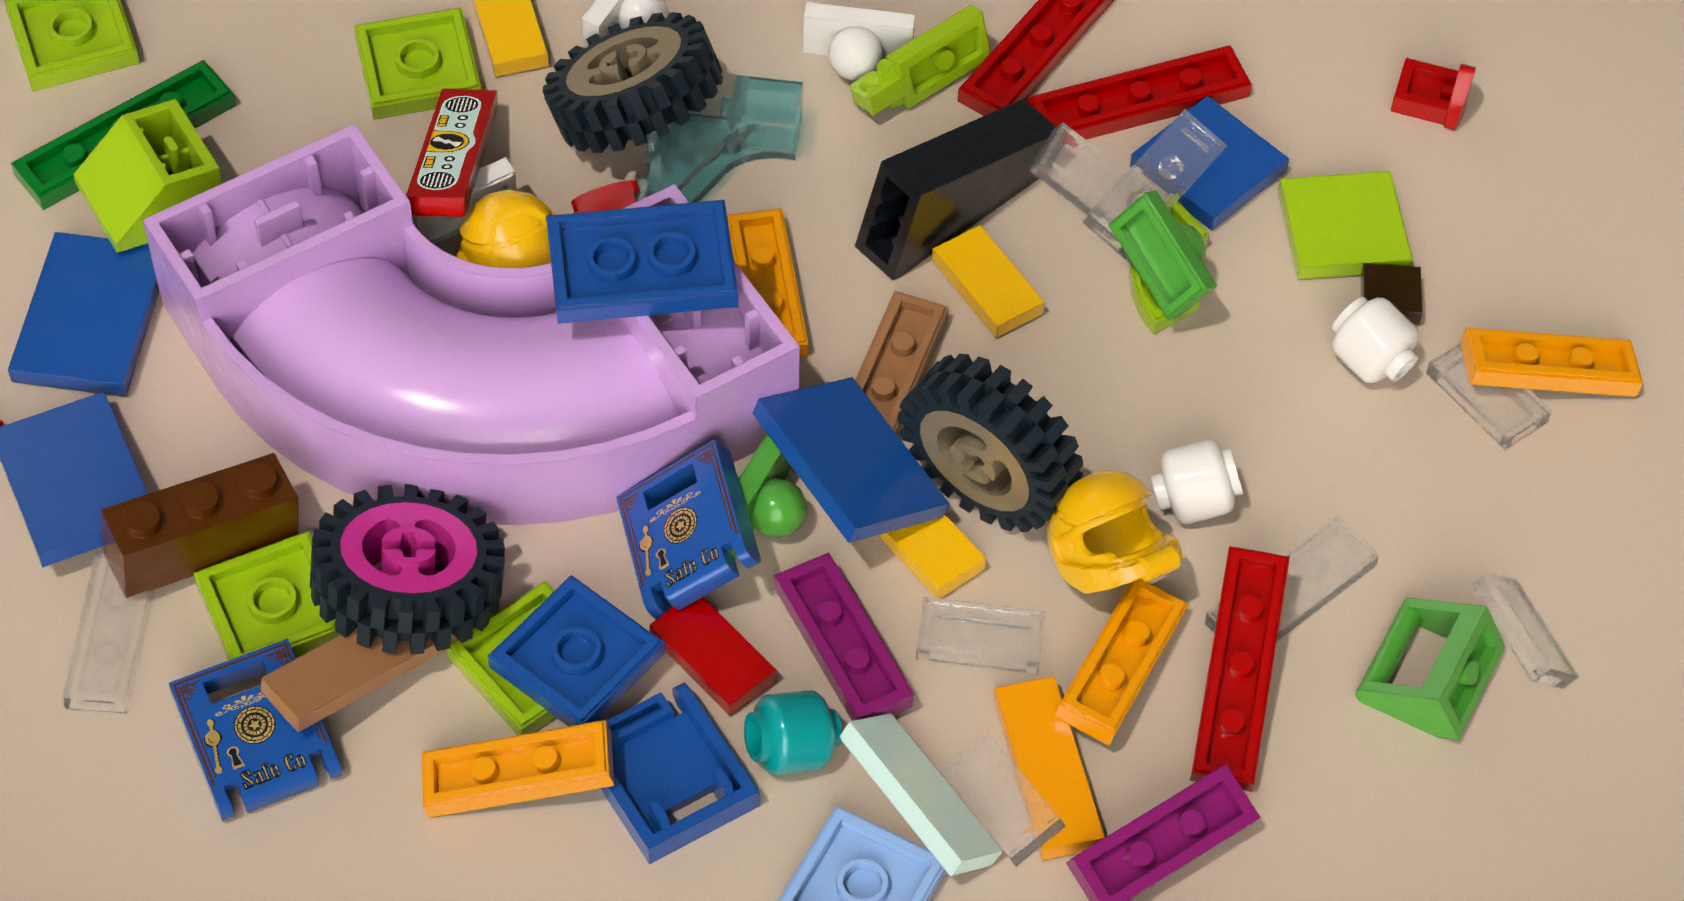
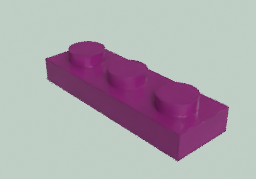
M829 552L774 575V589L852 721L889 713L895 715L913 707L914 693Z
M1224 764L1072 857L1066 864L1089 901H1129L1253 824L1261 817L1227 764Z

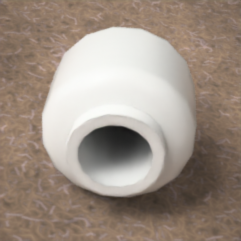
M1365 297L1358 298L1338 316L1332 325L1331 330L1336 334L1333 339L1335 355L1366 383H1376L1386 377L1396 382L1406 375L1418 360V356L1413 353V350L1419 340V330L1385 298L1377 297L1370 301Z
M1211 439L1164 452L1160 460L1162 473L1151 476L1160 511L1172 508L1176 519L1183 524H1191L1227 514L1234 508L1235 496L1243 494L1231 448L1221 450L1220 445Z

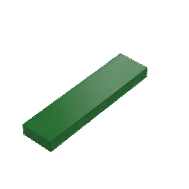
M202 60L11 162L14 176L41 209L45 210L80 191L75 184L74 173L122 115L176 99L193 127L196 128L235 107L234 94L206 61Z

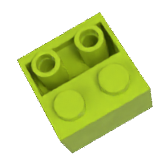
M173 99L122 115L76 170L74 181L116 253L148 243L143 219L220 185L221 174L220 167L178 101Z

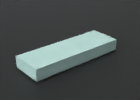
M892 713L849 721L839 736L842 742L950 876L992 866L1003 850Z

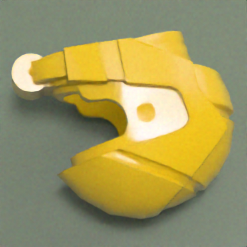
M507 189L485 195L469 207L460 225L459 232L463 239L460 242L459 252L456 253V257L471 263L497 268H525L551 263L546 216L555 214L542 200L528 192Z
M1103 470L1087 475L1068 487L1064 496L1056 504V511L1048 520V546L1060 576L1084 594L1113 589L1139 579L1144 581L1153 580L1180 567V560L1185 558L1178 538L1170 534L1163 535L1160 529L1155 527L1147 513L1148 503L1146 498L1150 497L1153 493L1140 480L1129 473Z

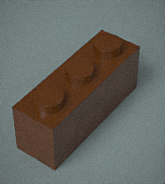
M275 453L100 510L103 553L125 599L194 576L193 573L298 535V496Z

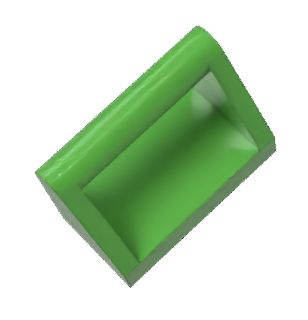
M1417 598L1404 599L1355 692L1356 698L1371 708L1435 737L1459 740L1506 647L1488 607ZM1418 626L1446 638L1422 688L1388 683Z

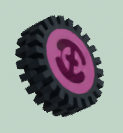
M405 484L404 496L395 497L392 486L385 485L378 486L377 500H373L366 489L354 493L353 506L344 499L334 504L333 515L325 512L321 517L319 529L314 530L312 537L311 599L314 606L320 605V617L326 623L336 619L335 631L343 637H347L357 629V644L367 648L371 646L376 636L383 638L382 651L396 653L398 641H409L410 654H424L425 640L431 639L436 650L441 651L450 648L451 633L461 643L472 639L473 627L483 631L489 625L490 614L496 615L502 593L505 545L504 540L499 539V529L495 522L486 524L487 513L479 507L467 513L468 500L459 495H456L447 505L443 503L444 491L431 489L428 498L417 497L418 486ZM380 563V570L373 567V565ZM435 566L440 568L442 571H439L434 574Z

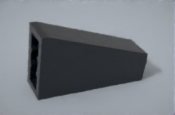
M1021 99L881 161L855 247L890 279L895 280L931 256L933 248L959 236L1047 174L1062 131L1028 102Z

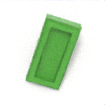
M1157 190L1144 193L1108 224L1168 320L1183 315L1217 287V284L1203 264L1206 246L1201 234L1193 226L1177 223Z
M768 435L764 437L738 480L752 529L756 528L766 536L780 538L793 534L802 526L807 513V504L801 489L791 481L785 480L789 473V462ZM734 549L729 550L728 552L731 553L736 559L737 556L735 555Z

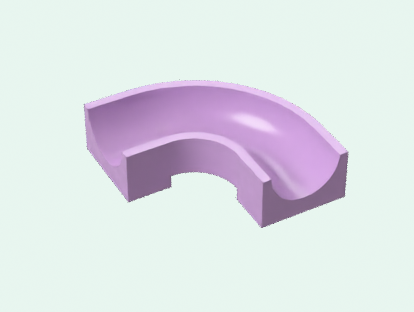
M355 124L143 219L162 304L236 414L273 449L304 471L352 495L366 489L372 499L377 500L378 486L391 485L395 497L404 496L405 484L418 486L417 497L428 498L431 489L444 491L443 503L448 505L456 495H459L468 500L467 513L479 507L487 513L486 524L495 522V524L499 525L563 522L612 513L619 510L616 498L618 495L713 439L731 452L733 462L755 452L764 437L768 435L752 414L758 399L799 389L800 346L735 262L739 307L557 324L551 263L525 268H497L462 260L438 248L415 227L409 199ZM673 184L623 209L689 202L677 186Z

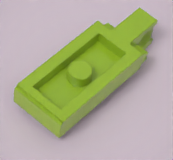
M970 4L885 56L886 59H881L876 64L877 71H868L850 85L854 104L869 111L873 116L888 106L890 109L903 105L910 109L979 66L991 53L983 11Z

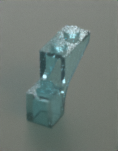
M736 75L733 96H723L720 116L688 113L691 120L680 126L675 122L667 125L670 133L660 138L655 132L647 134L648 143L645 144L644 163L646 166L651 167L649 176L640 175L638 178L640 195L637 196L638 201L675 184L689 203L699 202L726 173L741 164L760 159L795 160L802 122L803 82Z

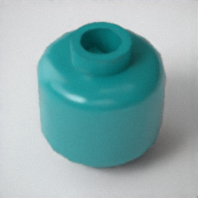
M813 690L764 695L755 705L754 711L747 714L744 722V740L750 758L754 762H759L769 774L773 775L821 770L831 760L834 746H838L841 742L839 736L842 733V724L838 712L835 709H829L825 699Z

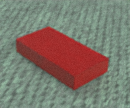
M704 597L681 610L673 607L666 614H663L649 624L650 632L665 642V652L729 716L777 681V670Z

